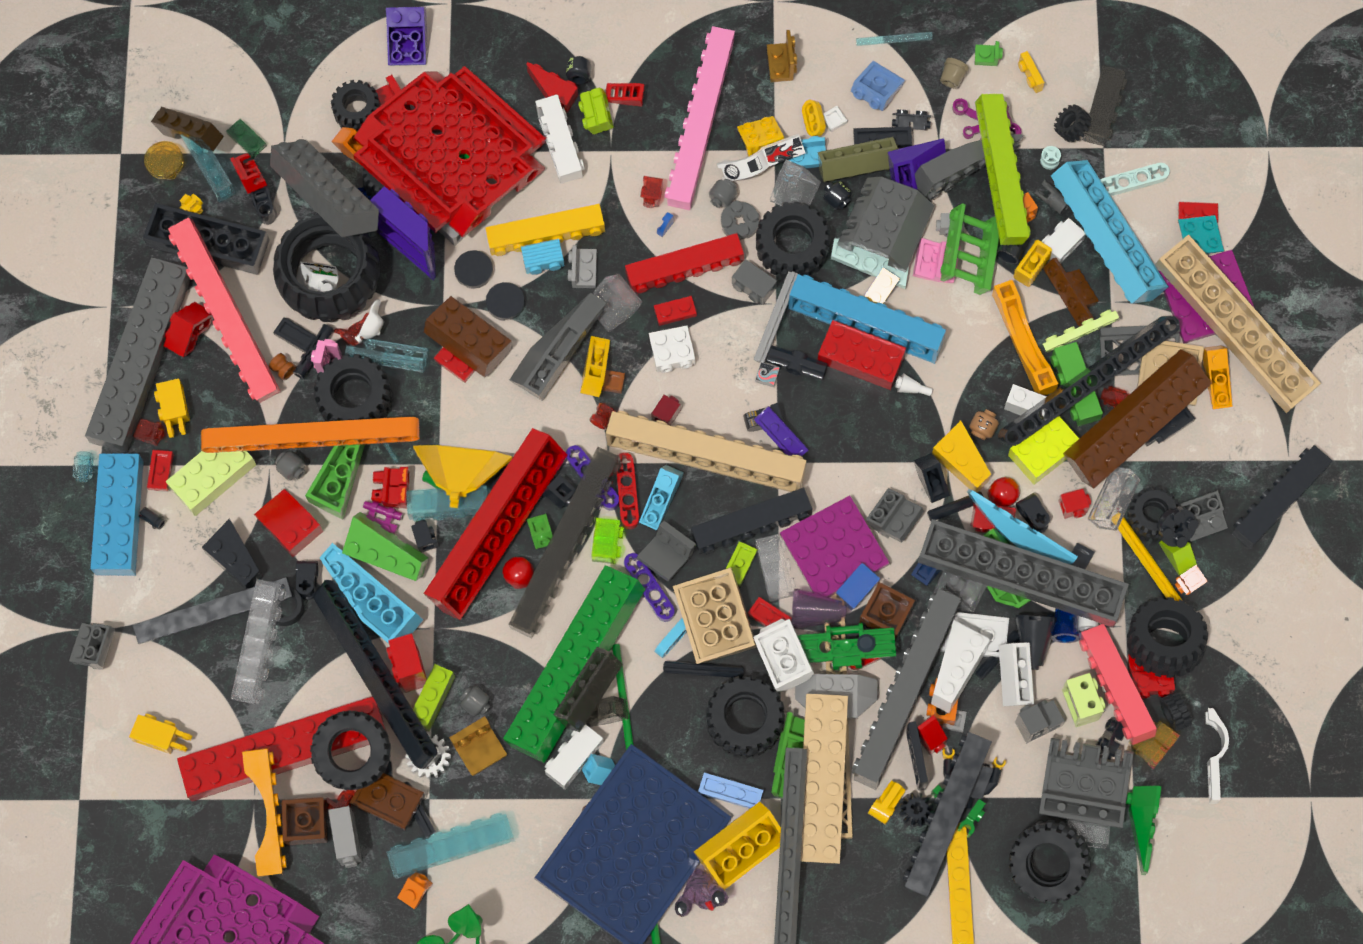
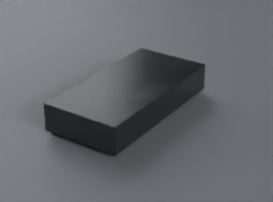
M283 317L273 332L275 336L306 353L316 335Z

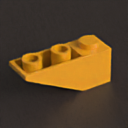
M1222 345L1205 347L1203 351V366L1206 376L1212 383L1208 387L1212 409L1233 407L1227 348Z

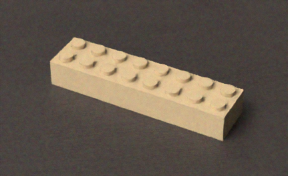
M806 694L803 749H807L801 847L802 862L840 864L848 696Z

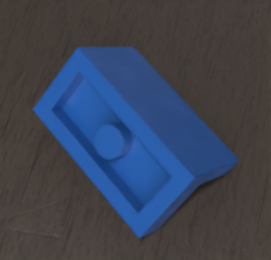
M861 563L836 591V594L847 603L845 606L852 611L880 578L866 565Z

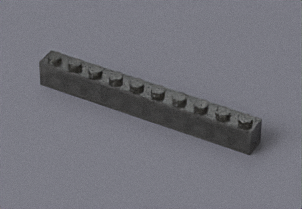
M597 447L508 624L511 629L530 638H533L534 634L537 635L542 626L540 622L543 616L546 617L551 608L549 604L552 598L555 599L560 590L558 586L561 580L564 581L569 572L567 568L570 562L573 563L578 554L576 550L579 544L582 545L587 536L585 532L588 527L591 528L593 525L596 510H600L603 505L604 499L602 497L605 492L610 491L613 484L611 480L614 474L617 475L621 469L622 464L618 455Z

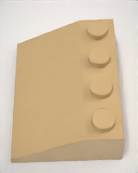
M732 568L673 586L697 664L757 647Z

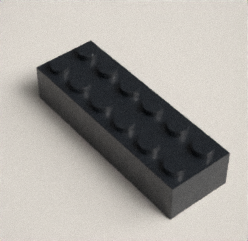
M155 203L143 236L147 247L177 254L179 249L177 245L174 246L168 237L171 233L168 228L190 218L194 221L215 264L258 275L269 243L266 231Z

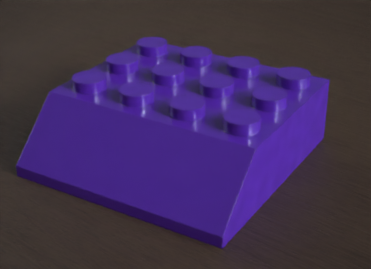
M384 186L370 200L379 209L377 233L429 278L434 280L436 278L435 250L431 239L432 235L429 231L428 220L422 214H416L413 211L414 208L407 201L402 202L399 199V195L393 189L388 190Z

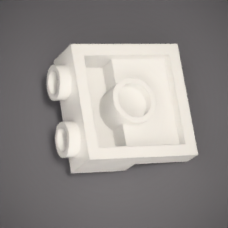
M687 326L649 333L657 372L667 373L675 368L687 369L695 365V356Z

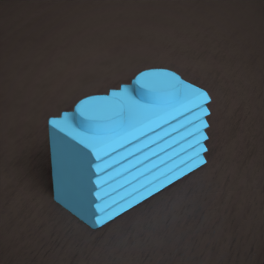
M559 239L521 246L526 274L536 275L544 270L550 269L555 271L564 266Z

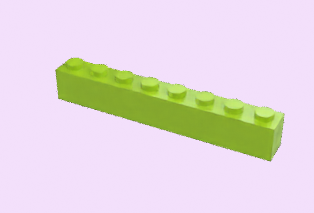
M981 94L975 101L1000 245H1022L1030 236V227L1027 226L1026 221L1027 210L1024 208V194L1019 183L1020 173L1017 172L1016 167L1017 156L1013 150L1014 140L1010 134V120L1007 118L1006 112L1007 103L1004 101L1003 94Z

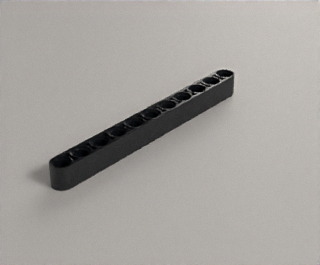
M1161 316L1003 427L998 434L999 441L1009 446L1020 444L1175 334L1180 327L1179 320L1174 316ZM1167 320L1170 322V327L1168 330L1165 327V323ZM1152 331L1154 332L1153 340L1150 339V333ZM1136 342L1139 345V349L1137 352L1134 350V345ZM1120 354L1123 355V361L1121 363L1118 360ZM1105 364L1108 368L1106 374L1102 371ZM1089 375L1092 378V382L1090 385L1087 384V378ZM1073 387L1076 388V394L1074 396L1071 395V389ZM1057 398L1060 399V406L1058 408L1055 406ZM1041 409H1043L1045 412V415L1042 419L1039 417V412ZM1026 420L1029 423V427L1027 430L1023 428V424ZM1009 432H1012L1013 438L1011 441H1008L1007 435Z
M324 580L314 594L315 602L414 766L419 769L427 768L437 755L435 745L338 585L332 580Z

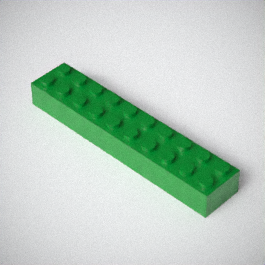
M606 565L604 566L503 738L513 749L545 763L644 593L645 588L638 579Z

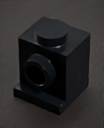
M559 474L547 486L542 496L551 500L559 509L563 506L568 508L574 502L575 498L573 496L577 490Z
M419 520L415 522V525L411 526L418 550L421 553L439 547L433 527H428L426 520Z

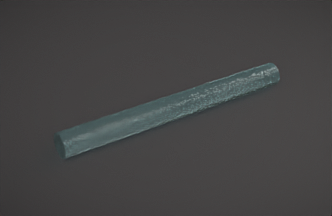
M932 32L856 38V45L931 40L933 36Z

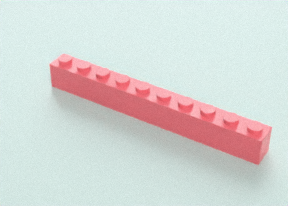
M187 218L168 228L171 233L168 237L174 246L177 245L179 249L177 254L182 263H186L188 267L186 272L190 279L195 280L197 284L195 290L200 297L203 296L206 302L203 304L208 314L212 313L215 319L212 323L217 331H221L223 335L221 340L226 348L229 347L231 350L230 358L235 366H239L241 370L239 375L244 383L247 382L250 388L248 393L252 400L256 399V401L261 403L280 393L281 390L194 221Z

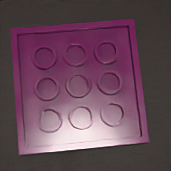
M1232 250L1208 256L1254 307ZM1159 271L1168 286L1163 292L1171 313L1180 322L1179 334L1183 344L1216 335L1162 272Z
M850 495L780 532L783 542L818 603L836 594V591L861 563L866 565L873 573L889 566L888 559Z

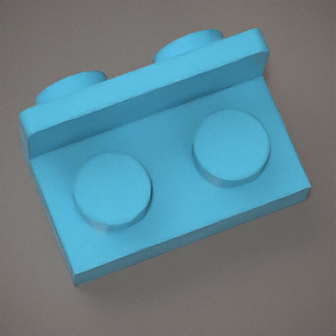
M813 136L809 139L801 140L805 154L788 159L789 170L819 167L818 152L826 150L825 137Z

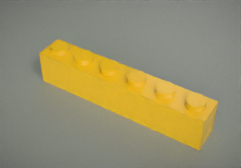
M600 203L485 227L491 256H502L511 251L522 252L521 246L555 239H559L560 243H562L564 240H579L584 236H598L605 232Z

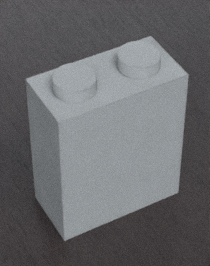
M349 806L328 810L336 859L341 866L345 865V868L355 867L358 865L357 863L362 862L354 813Z

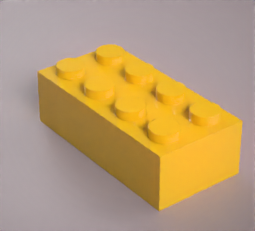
M758 802L696 849L694 853L713 882L724 891L780 848L781 827L770 810L761 802Z

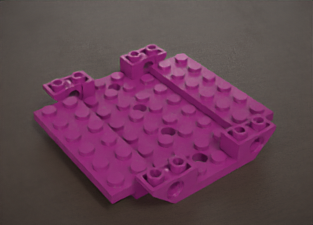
M213 855L204 871L184 860L181 862L130 944L324 943L309 935L319 919L318 915L236 865ZM251 895L258 897V902L255 906L247 904V899ZM229 931L235 933V940L231 943L225 942L224 939L225 934Z

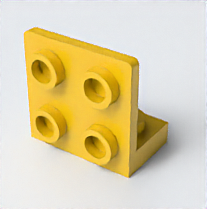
M774 116L764 117L754 122H747L737 127L746 146L747 157L755 154L763 146L784 139Z

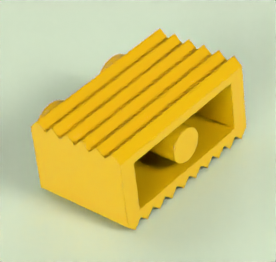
M1036 240L1015 269L1014 279L1030 287L1035 278H1037V275H1039V272L1050 260L1052 249L1041 241Z

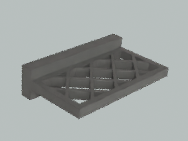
M1170 324L1165 325L1167 330L1169 329ZM1146 326L1100 328L1098 330V339L1100 340L1101 358L1109 353L1105 349L1104 341H1112L1119 346L1121 344L1118 341H1123L1122 343H1124ZM1180 327L1175 334L1169 337L1174 338L1176 343H1180ZM1153 331L1150 333L1151 339H1154ZM1135 361L1139 364L1135 370L1125 368V371H1121L1115 376L1139 375L1140 361ZM1106 364L1102 370L1104 374H1106Z

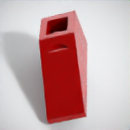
M527 62L528 74L544 97L547 98L558 94L562 109L564 108L565 112L568 113L578 97V87L569 80H562L556 73L545 71L538 64Z

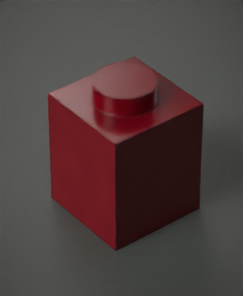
M664 394L651 413L652 420L655 422L657 420L664 421L671 426L681 411L679 400Z

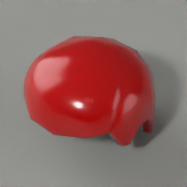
M1001 477L990 485L987 494L989 501L995 505L1011 506L1018 501L1020 489L1014 479Z
M512 557L505 563L502 569L505 581L515 589L526 588L533 582L535 577L532 564L523 557Z

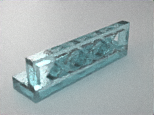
M351 336L350 345L346 346L345 355L349 354V357H353L354 354H360L362 359L367 356L371 358L372 362L376 361L382 366L424 372L429 352L428 348L360 338L362 340L361 343L366 346V349L354 347L356 336ZM377 346H382L386 352L375 351L372 349H374ZM400 349L405 355L393 354L392 352ZM416 352L423 353L422 358L411 357V355Z

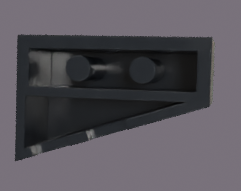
M229 518L202 546V549L207 556L247 590L253 588L263 577Z

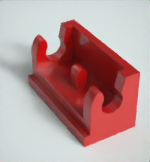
M248 153L236 158H230L247 194L267 185L254 160L243 163L245 159L250 158Z

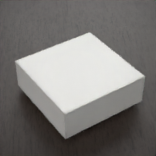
M838 106L823 113L825 125L830 132L847 124V119Z

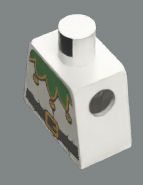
M301 261L296 277L297 281L309 290L319 292L335 290L339 278L336 266Z

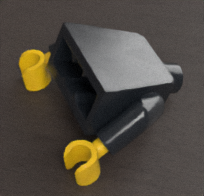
M945 748L942 751L944 778L946 773L951 774L953 766L950 765L955 754L953 748L951 755L945 754ZM995 757L992 764L983 763L965 808H972L973 798L982 799L984 795H989L998 785L1002 773L1001 770L1006 764L1005 760L1002 762V765L996 763L997 757Z

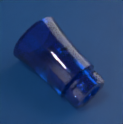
M1055 608L1056 625L1051 639L1059 643L1079 641L1077 615Z

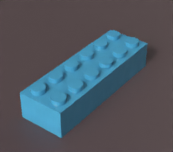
M99 454L91 570L97 576H136L139 513L144 461L139 454Z

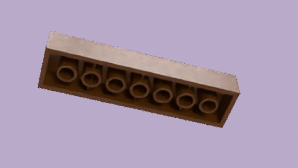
M1180 349L1069 447L1063 455L1081 481L1094 489L1212 383L1195 357Z

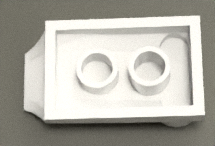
M780 619L760 629V633L753 637L777 692L789 690L809 680L814 674L813 667L809 663L790 619L786 621Z

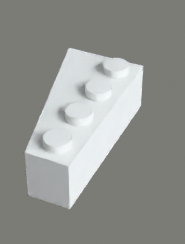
M558 94L535 101L538 119L560 184L583 178L582 170H585L582 159L577 157L579 150L576 142L572 141V129L570 125L567 126V115L565 109L561 107Z
M955 620L952 624L931 702L932 705L947 713H950L987 651L990 641L989 638Z

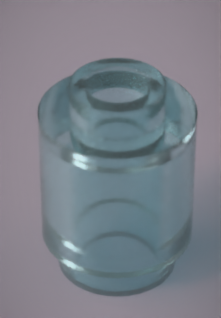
M86 451L76 453L72 473L76 481L87 482L88 479L93 477L94 458H92V453Z

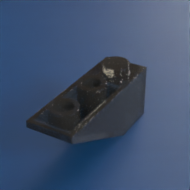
M611 696L578 705L564 730L575 729L583 724L590 727L627 720L629 718L626 699Z

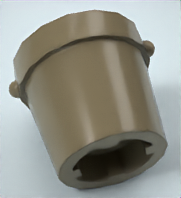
M947 58L940 82L947 87L956 89L967 74L969 67L960 60Z

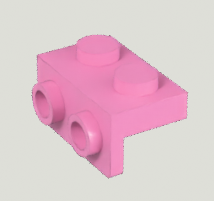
M330 339L318 340L316 350H313L311 355V362L314 363L317 373L324 372L323 367L327 363L329 364L330 359L336 357L338 360L342 359L338 344Z

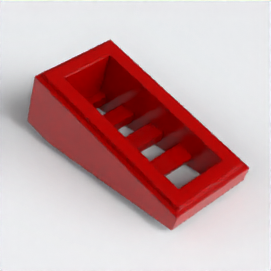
M607 83L605 93L608 103L642 107L645 85L640 83ZM612 89L615 90L614 97H610ZM619 90L622 91V97H618ZM626 91H630L629 97H626ZM634 92H637V97H633Z

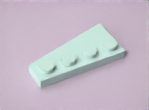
M834 238L832 260L876 278L881 270L885 268L900 278L896 286L905 289L908 269L906 272L890 267L888 266V258L854 245L852 251L843 249L837 245L839 239Z

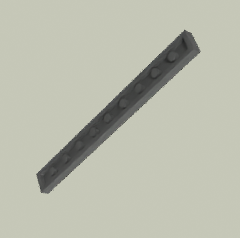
M786 748L774 944H796L807 749Z

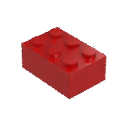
M412 633L388 640L390 647H386L388 657L393 664L392 671L400 688L403 687L405 693L423 688L427 677Z

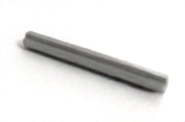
M788 272L754 356V360L758 363H765L789 303V294L797 275H799L796 272Z

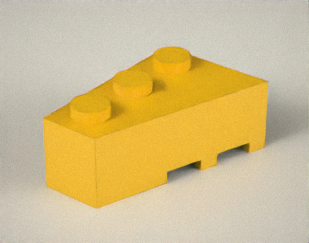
M960 421L933 447L932 454L968 489L979 492L989 482L991 473L963 423Z

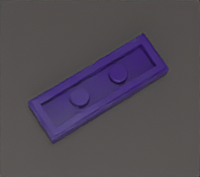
M769 405L754 418V421L786 455H799L802 457L809 450Z

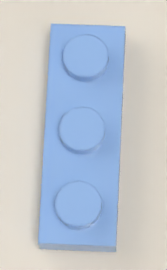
M704 773L698 793L750 809L761 801L763 790Z

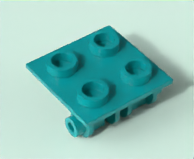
M1215 215L1178 219L1182 239L1190 235L1206 254L1224 252Z

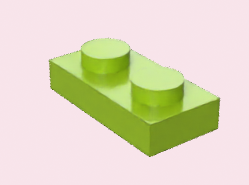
M740 541L726 569H733L737 584L741 587L757 554V549Z

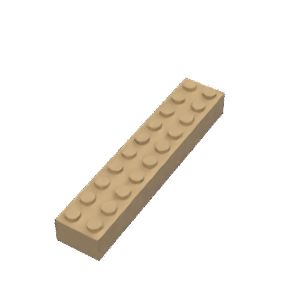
M1187 235L1159 258L1155 266L1285 413L1290 411L1321 384L1190 235Z
M612 411L606 431L607 446L788 492L802 487L806 472V460L799 455L788 456L779 450L768 451L759 445H753L752 447L745 445L744 442L739 440L728 441L723 436L714 435L713 437L706 435L703 431L695 430L693 432L683 426H669L664 421H649L644 416H629L624 411Z

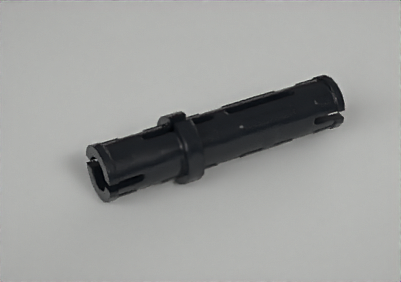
M326 324L322 325L306 353L301 355V361L293 371L295 376L304 379L310 367L314 366V363L311 362L312 351L316 350L318 340L324 341L329 339L334 332L333 328Z

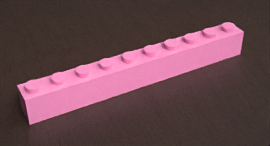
M712 26L711 33H707L705 44H708L707 49L702 51L701 61H703L702 67H698L696 78H699L698 83H694L692 89L694 98L688 104L687 112H690L689 117L684 119L683 129H685V132L679 138L678 146H681L680 151L676 152L674 157L675 170L671 169L669 181L672 182L665 191L668 206L685 210L691 209L735 40V31Z

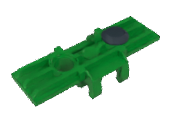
M863 623L841 627H830L828 625L826 626V633L797 635L809 663L833 661V670H840L841 666H856V669L862 668L861 659L896 657L894 628L863 630ZM859 633L858 639L831 640V635ZM823 642L831 645V650L827 653H823L819 649Z

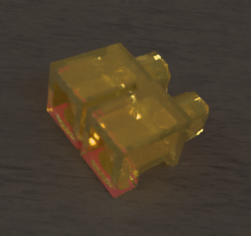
M1153 721L1157 728L1155 737L1134 745L1129 740L1130 745L1136 749L1135 754L1147 761L1152 769L1158 765L1180 737L1179 734L1161 721L1158 724Z

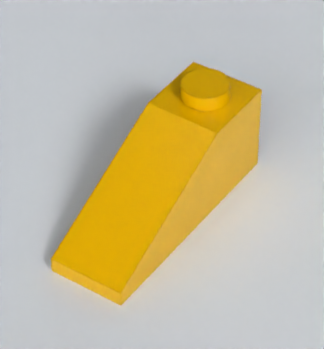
M591 336L580 393L600 397L605 378L610 340Z

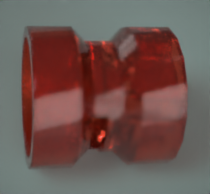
M599 403L596 407V413L591 415L589 421L596 427L606 430L612 411H616L604 403Z

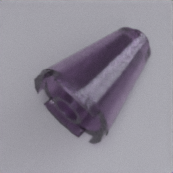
M794 588L792 602V625L794 629L841 622L842 618H846V605H842V601Z

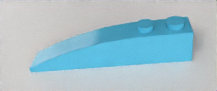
M968 489V495L981 513L1016 547L1070 565L1077 559L1078 556L1042 533L1031 529L1029 525L1014 518L1010 513L997 507L980 494Z
M332 543L321 555L320 560L334 578L361 621L388 644V640L413 633L423 621L417 613L354 560L342 554V550Z

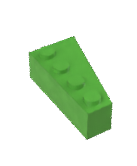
M365 444L333 447L305 495L309 503L342 520L344 519Z
M362 512L353 516L342 554L414 581L423 576L429 558L408 543L405 544L399 540L395 534L383 529L377 522L368 519Z

